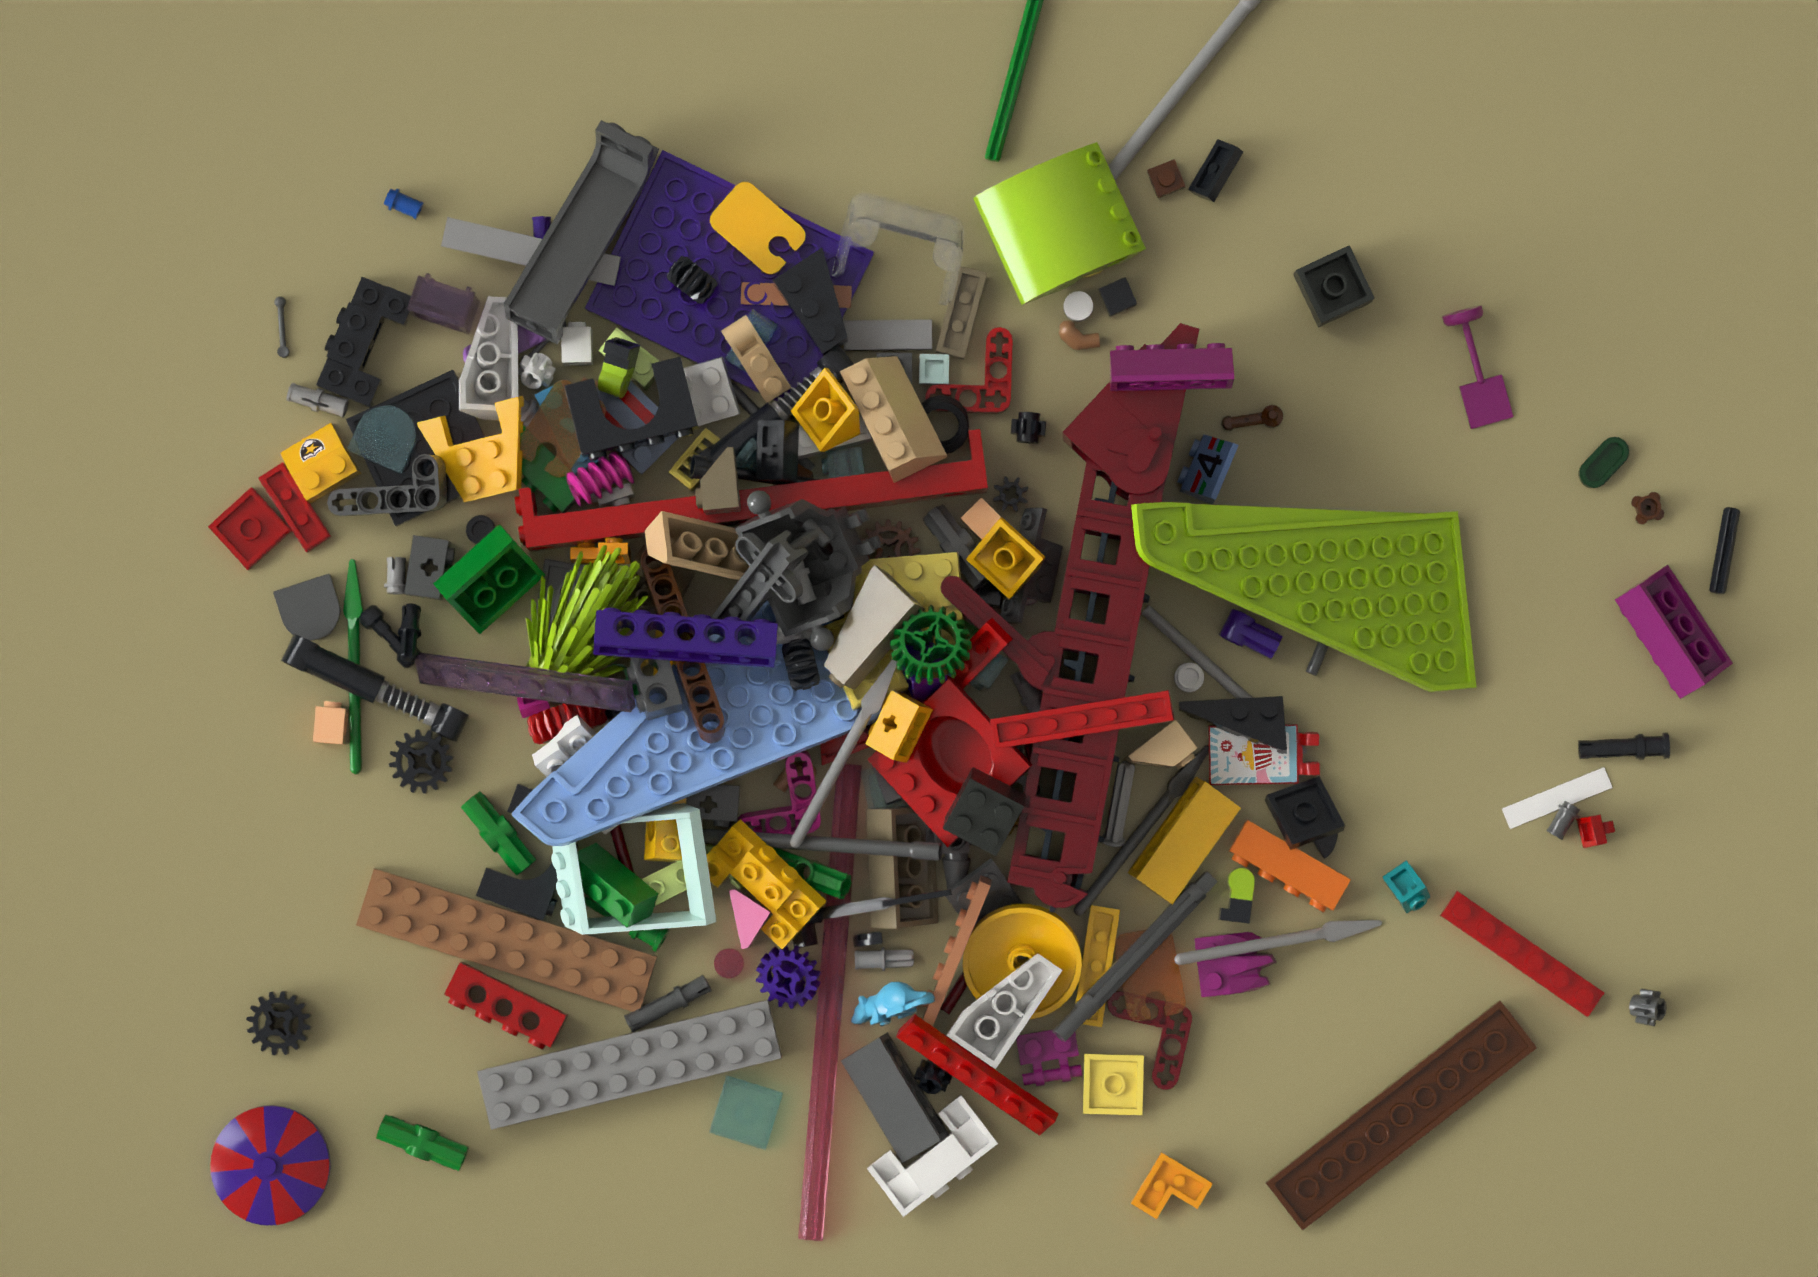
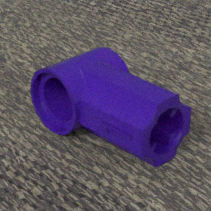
M1232 609L1219 636L1238 646L1243 647L1244 645L1272 659L1283 636L1256 623V620Z

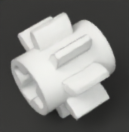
M536 352L531 358L524 355L518 370L522 383L528 388L537 390L542 384L548 387L554 378L553 374L556 370L555 367H552L550 358Z

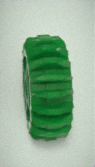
M932 605L928 607V612H923V609L919 608L917 615L911 614L908 621L902 622L903 629H894L893 635L895 639L890 641V648L894 650L891 653L892 660L898 661L896 663L897 669L899 671L905 670V677L907 679L916 674L915 679L918 684L922 682L923 678H927V682L931 686L934 682L933 678H938L939 682L943 684L945 682V675L954 679L956 677L955 669L963 671L965 668L963 661L970 659L968 650L972 648V642L967 640L970 638V631L964 629V620L956 621L957 614L954 611L946 616V608L944 606L938 612H934V606ZM929 627V629H927L926 631H918L920 629ZM942 629L953 637L955 645L949 644L948 640L941 637ZM935 638L936 646L933 644V647L929 648L926 652V644L929 646V642H933ZM906 645L913 646L914 650L920 652V661L909 654ZM935 659H944L942 661L932 663Z

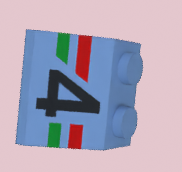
M1205 434L1202 436L1201 441L1195 439L1189 452V456L1193 457L1189 468L1183 467L1177 483L1182 484L1180 492L1212 505L1219 494L1239 445Z

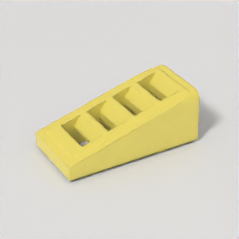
M707 428L701 432L668 472L691 492L699 485L700 479H691L680 470L683 466L690 470L688 460L694 454L698 455L695 453L697 448L702 451L708 448L702 443L705 438L713 445L720 440L719 437Z

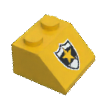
M332 423L280 453L292 478L309 503L315 502L362 474Z

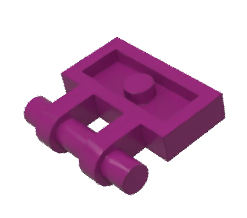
M1054 1029L1018 1035L1016 1042L1020 1065L1032 1063L1033 1072L1022 1074L1024 1086L1036 1084V1087L1044 1086L1045 1082L1056 1080L1068 1082L1071 1081V1078L1082 1076L1081 1064L1069 1066L1068 1057L1079 1056L1075 1032L1066 1042L1061 1041L1053 1033ZM1059 1060L1060 1068L1042 1070L1041 1062Z

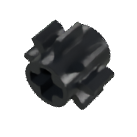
M1018 412V419L1011 420V434L1017 435L1016 442L1038 444L1039 436L1045 437L1046 421H1040V413Z
M1005 476L1002 487L994 485V489L999 491L1000 494L993 498V502L1001 501L1003 503V512L1009 506L1013 507L1016 513L1018 512L1017 504L1019 502L1023 504L1028 502L1022 497V493L1027 492L1028 487L1021 488L1018 485L1020 482L1019 477L1015 479V482H1009ZM1013 487L1016 489L1015 494L1019 498H1012L1008 502L1005 500L1006 494L1003 493V490L1009 491Z
M922 1059L920 1066L917 1067L914 1079L920 1080L919 1087L924 1092L937 1094L940 1091H946L953 1076L929 1059L927 1061Z

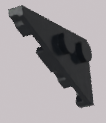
M1283 696L1179 702V711L1186 713L1189 717L1197 720L1199 718L1215 724L1216 728L1236 736H1244L1256 744L1260 742L1277 749V752L1280 754H1287Z

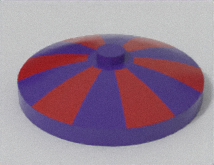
M274 1105L250 1109L231 1120L219 1134L212 1150L210 1162L212 1182L217 1195L232 1213L248 1222L268 1226L291 1222L312 1209L322 1197L327 1187L331 1169L329 1149L318 1127L300 1112Z

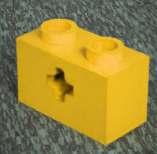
M891 690L890 694L883 701L882 710L876 722L869 729V737L865 744L892 760L907 763L933 709L905 693Z

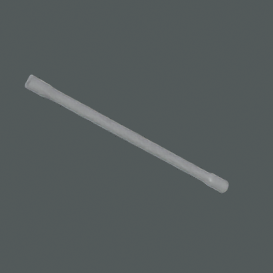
M1261 0L1239 1L1238 5L1109 164L1110 171L1115 180Z

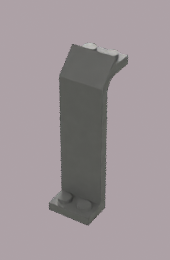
M601 120L595 129L596 145L589 162L504 302L506 319L557 345L563 336V322L644 188L659 148L651 145L647 139L641 136L635 137L627 133L616 123H606Z

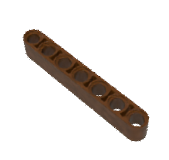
M645 550L641 556L642 575L656 614L663 615L666 612H675L681 616L688 617L670 564H665L649 556L647 550ZM652 561H658L662 564L658 569H651L647 565ZM664 587L671 590L670 594L665 596L656 593L660 588ZM682 632L678 635L682 640L693 638V635L688 632ZM673 660L700 738L708 743L718 742L725 733L724 716L705 663ZM690 667L700 670L695 676H689L684 673ZM699 694H705L709 697L704 703H698L694 700ZM708 721H715L719 724L714 730H708L703 727Z

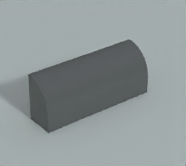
M888 1032L841 1060L902 1163L949 1135L928 1098L919 1087L920 1085L917 1080L914 1079V1075Z

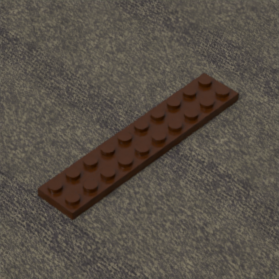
M1499 1000L1265 1183L1303 1231L1537 1048L1536 1045Z

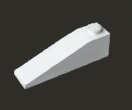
M487 297L459 380V410L482 420L499 421L495 402L518 397V324L505 318L504 302L507 297Z
M1037 953L964 1009L946 1036L996 1069L1063 970Z

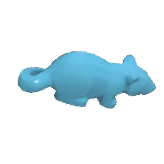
M890 982L874 996L865 998L863 995L859 996V1003L854 1009L851 1022L853 1024H863L870 1020V1025L880 1023V1026L891 1023V1017L898 1016V1019H903L917 1012V1006L933 1003L935 997L931 992L915 991L907 983Z

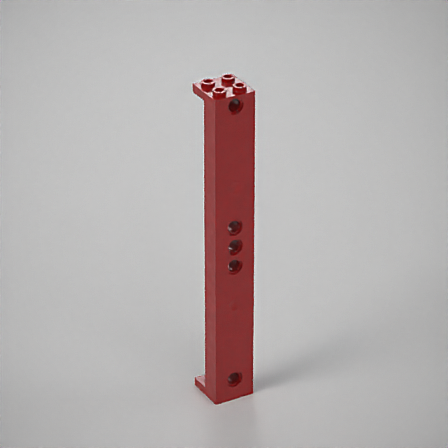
M980 429L968 430L971 460L930 465L895 483L889 472L883 471L739 490L740 512L705 515L703 508L698 509L696 496L538 516L536 494L531 492L530 488H520V496H515L516 513L519 514V517L522 516L523 525L518 526L519 539L523 546H526L530 552L573 547L582 543L596 544L598 542H605L606 538H622L623 540L645 537L646 528L661 511L724 526L741 525L750 518L758 516L752 513L747 506L749 495L758 490L764 491L770 496L771 507L769 511L800 499L823 510L831 508L836 510L845 506L847 511L987 493L988 484Z

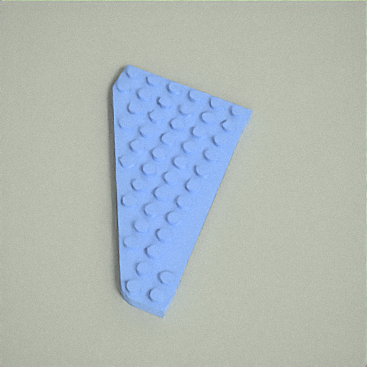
M766 600L751 621L767 619L771 623H776V617L768 600ZM832 621L824 623L822 626L832 623ZM718 634L708 637L709 640L715 643L723 640V637ZM746 636L739 639L744 645L754 642L750 637ZM777 644L774 668L705 663L724 716L725 733L722 739L716 743H708L703 741L698 734L673 664L671 667L683 702L682 711L647 720L645 712L639 713L636 700H633L562 766L553 771L534 788L512 812V817L543 843L551 846H566L845 735L851 730L862 707L853 711L843 687L840 688L828 677L831 672L823 666L829 655L827 650L818 651L812 647L820 676L819 684L812 686L810 689L795 691L791 687L781 650L783 644ZM690 667L684 673L689 676H695L700 670ZM655 693L649 698L654 704H662L666 700L665 696L660 693ZM699 694L694 698L698 703H704L709 699L705 694ZM882 708L877 713L872 714L867 725L876 722ZM708 721L703 725L708 730H714L719 726L715 721Z

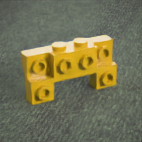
M741 819L730 828L719 843L706 855L711 883L718 888L732 875L773 914L761 930L781 949L785 948L827 902L793 867L789 866L771 846L767 845Z

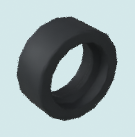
M938 395L926 399L921 403L926 414L933 410L944 409L949 410L956 416L959 425L955 436L949 440L940 441L946 454L953 453L964 444L968 437L969 418L967 411L959 401L950 396Z

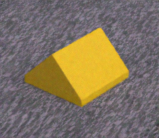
M824 368L791 410V413L821 452H825L860 435L859 408L829 368Z
M1001 517L966 560L1008 599H1011L1040 569L1045 556Z

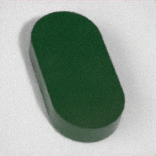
M1610 437L1603 441L1580 466L1578 471L1580 482L1584 486L1593 489L1604 485L1628 459L1629 447L1627 443L1619 437Z

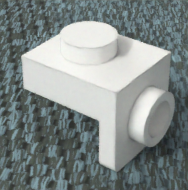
M627 483L623 485V489L619 487L612 488L613 494L611 495L607 491H603L602 499H599L593 493L591 494V499L593 503L598 501L600 507L603 508L609 505L630 504L629 499L635 497L631 484Z

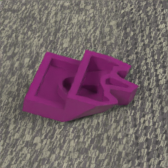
M1251 932L1200 937L1194 938L1195 949L1200 950L1261 939L1262 937ZM1255 951L1197 962L1201 997L1250 992L1270 985L1268 977L1262 976L1260 971L1262 968L1277 963L1274 956Z

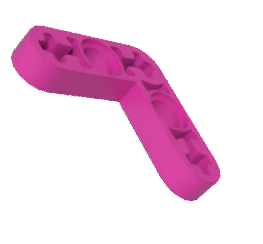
M807 750L785 758L792 806L741 814L738 817V821L741 819L744 823L751 822L752 826H757L753 828V832H762V826L758 825H761V819L765 818L766 831L763 833L794 834L801 821L797 819H802L817 792L812 758ZM795 757H801L802 761H807L802 763L803 776L798 777L796 765L791 764L795 762ZM799 784H807L811 787V793L807 797L797 796L794 790ZM820 811L808 833H812L819 828L821 824ZM790 814H794L796 827H791ZM775 816H781L785 818L787 824L783 829L776 830L770 826V820Z

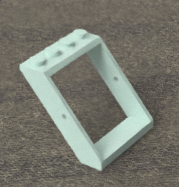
M685 803L669 804L624 822L636 823L676 819L690 911L652 913V916L628 928L613 916L588 918L576 842L566 846H552V863L556 869L558 879L556 890L562 904L560 915L565 927L585 935L706 926L715 923L716 915L700 809Z

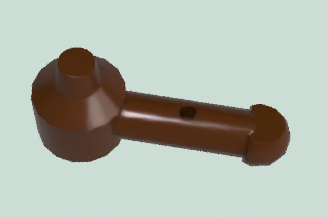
M1269 405L1260 413L1235 417L1226 416L1223 418L1221 425L1226 431L1264 424L1268 428H1275L1281 424L1283 412L1278 406Z

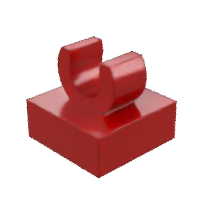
M1601 814L1576 819L1583 848L1606 844L1605 834L1615 832L1613 820L1602 822Z

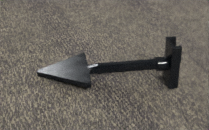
M951 889L899 898L881 897L822 907L795 936L793 945L794 947L799 946L801 948L818 944L815 924L821 923L823 919L883 910L897 904L952 895Z

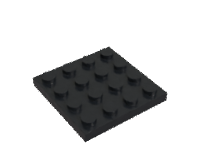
M454 370L448 371L346 419L377 487L413 485L412 464L415 458L423 454L435 455L420 431L418 422L445 415L453 445L485 437L476 417L459 410V380ZM427 460L423 466V470L428 476L434 471V464L431 460ZM446 473L447 504L461 496ZM430 489L425 494V501L431 506L436 500V495ZM403 491L399 492L396 497L397 504L400 507H403L407 502V496ZM430 511L391 513L390 516L397 527Z

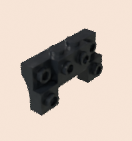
M361 277L351 303H348L347 308L342 307L338 314L336 323L339 324L336 334H331L325 346V351L328 352L326 355L327 360L316 385L371 408L373 405L372 400L378 386H381L382 380L363 372L385 321L384 318L406 327L408 322L406 319L417 299L389 286L386 287Z

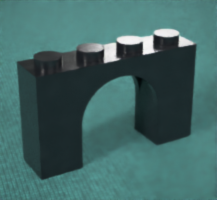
M681 357L652 363L659 392V407L653 419L637 429L616 427L605 418L593 378L564 385L583 458L589 457L590 461L607 457L606 452L618 449L619 454L635 450L636 444L647 442V446H654L664 443V437L676 435V439H681L694 435L693 430L699 429Z
M517 784L507 812L512 813L533 789ZM551 862L549 868L540 876L529 880H522L491 868H486L476 896L537 919L545 920L547 915L552 917L558 900L553 899L556 892V883L558 882L556 869Z

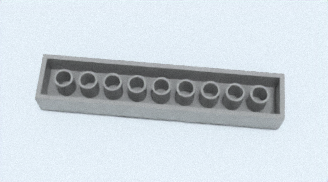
M764 1000L479 1070L477 1074L492 1130L781 1059L782 1053L769 1001Z

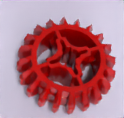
M594 695L533 714L527 719L528 731L534 743L539 745L550 742L560 732L564 724L577 714L593 729L605 724L607 721V711L599 696Z

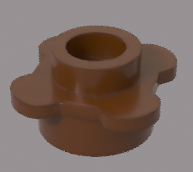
M1651 492L1648 496H1635L1632 499L1631 504L1635 507L1637 513L1635 518L1637 523L1643 525L1648 520H1661L1664 517V510L1661 509L1660 495L1658 493ZM1647 505L1650 506V511H1647L1645 509Z

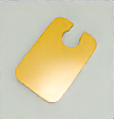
M749 182L737 184L710 216L712 228L762 272L769 275L776 274L786 264L780 256H775L769 251L770 241L775 237H783L788 241L789 246L794 251H797L803 245L806 238L804 229Z

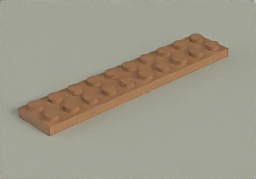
M378 869L373 870L356 926L632 1012L638 1010L643 1005L657 960V956L590 935H582L558 925Z

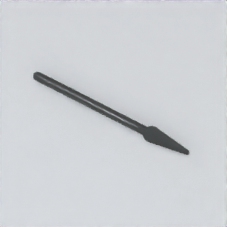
M1205 745L1192 761L1182 767L1169 780L1166 792L1087 890L1086 893L1088 895L1076 904L1074 913L1077 916H1082L1173 800L1184 794L1209 752L1208 745Z

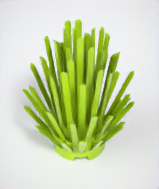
M606 545L602 546L593 566L590 561L589 565L586 564L583 567L567 605V599L583 558L582 551L578 554L573 570L571 571L570 569V572H567L565 575L557 610L549 633L548 628L554 589L552 585L548 587L546 600V580L541 576L538 616L536 602L532 598L531 620L526 617L531 653L526 667L530 666L532 671L529 676L547 691L553 693L556 688L567 692L565 697H573L579 693L583 685L625 669L621 666L612 665L597 672L621 657L593 655L596 610L617 608L621 612L633 613L648 598V596H643L638 602V597H636L631 602H626L640 580L639 575L634 577L640 568V563L635 560L631 563L630 567L627 565L618 566L615 561L621 552V548H616L612 555H610V552H607L601 562L607 549ZM624 628L619 634L624 636L631 629Z

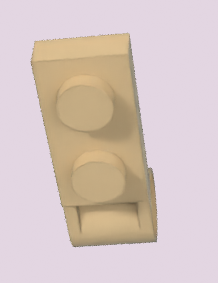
M746 315L721 330L766 403L791 388Z

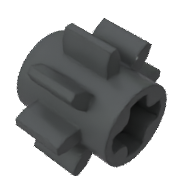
M1641 989L1640 995H1633L1630 1000L1629 1011L1632 1016H1636L1635 1023L1655 1026L1656 1020L1661 1021L1664 1018L1667 1004L1664 999L1660 998L1661 992Z

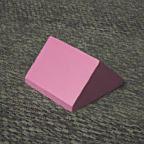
M734 889L730 890L729 893L741 948L746 949L751 946L771 915V912L741 891Z

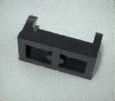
M758 420L756 480L777 483V481L797 483L798 423L787 420Z

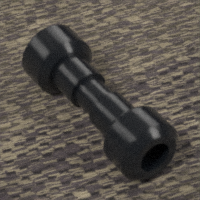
M377 605L369 606L359 616V622L367 630L373 629L380 637H383L390 644L389 647L397 654L396 660L404 668H410L420 659L421 651L417 648L415 661H402L400 659L401 637L397 636L391 629L392 627L383 619L384 613Z

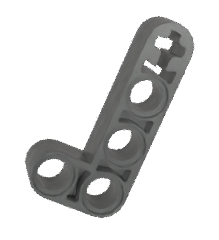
M419 455L412 464L413 485L334 490L328 497V508L333 514L339 516L440 510L447 502L445 463L437 455ZM427 460H431L434 464V471L430 476L426 475L423 470ZM430 489L436 495V500L431 506L425 501V494ZM401 491L407 496V502L403 507H400L396 501V497ZM372 493L378 497V504L374 509L370 508L367 502L369 495ZM356 499L357 505L340 506V500Z

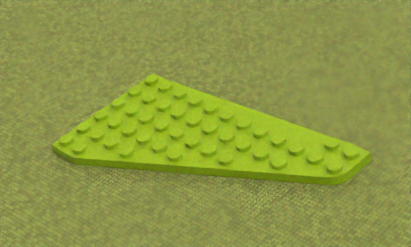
M1177 502L1131 505L1136 550L1148 565L1428 692L1477 687L1458 511L1402 513L1207 505Z

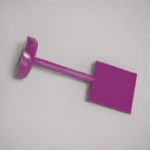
M1482 305L1442 316L1444 324L1448 327L1462 324L1477 379L1476 382L1459 386L1470 429L1513 417L1502 374L1487 379L1483 377L1469 322L1482 317Z

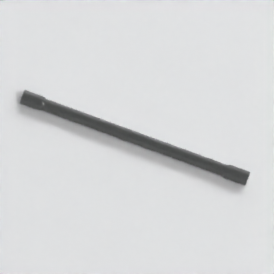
M703 829L705 844H718L729 830ZM755 832L767 845L778 849L898 856L940 861L942 857V843L899 842L806 835L801 846L794 848L790 845V839L793 834Z

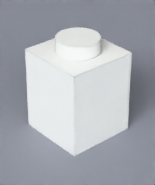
M569 322L568 327H563V336L561 338L562 364L564 366L593 365L592 328L586 327V322Z

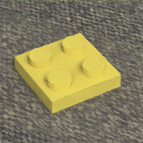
M1084 1054L1083 1114L1143 1115L1144 1055Z

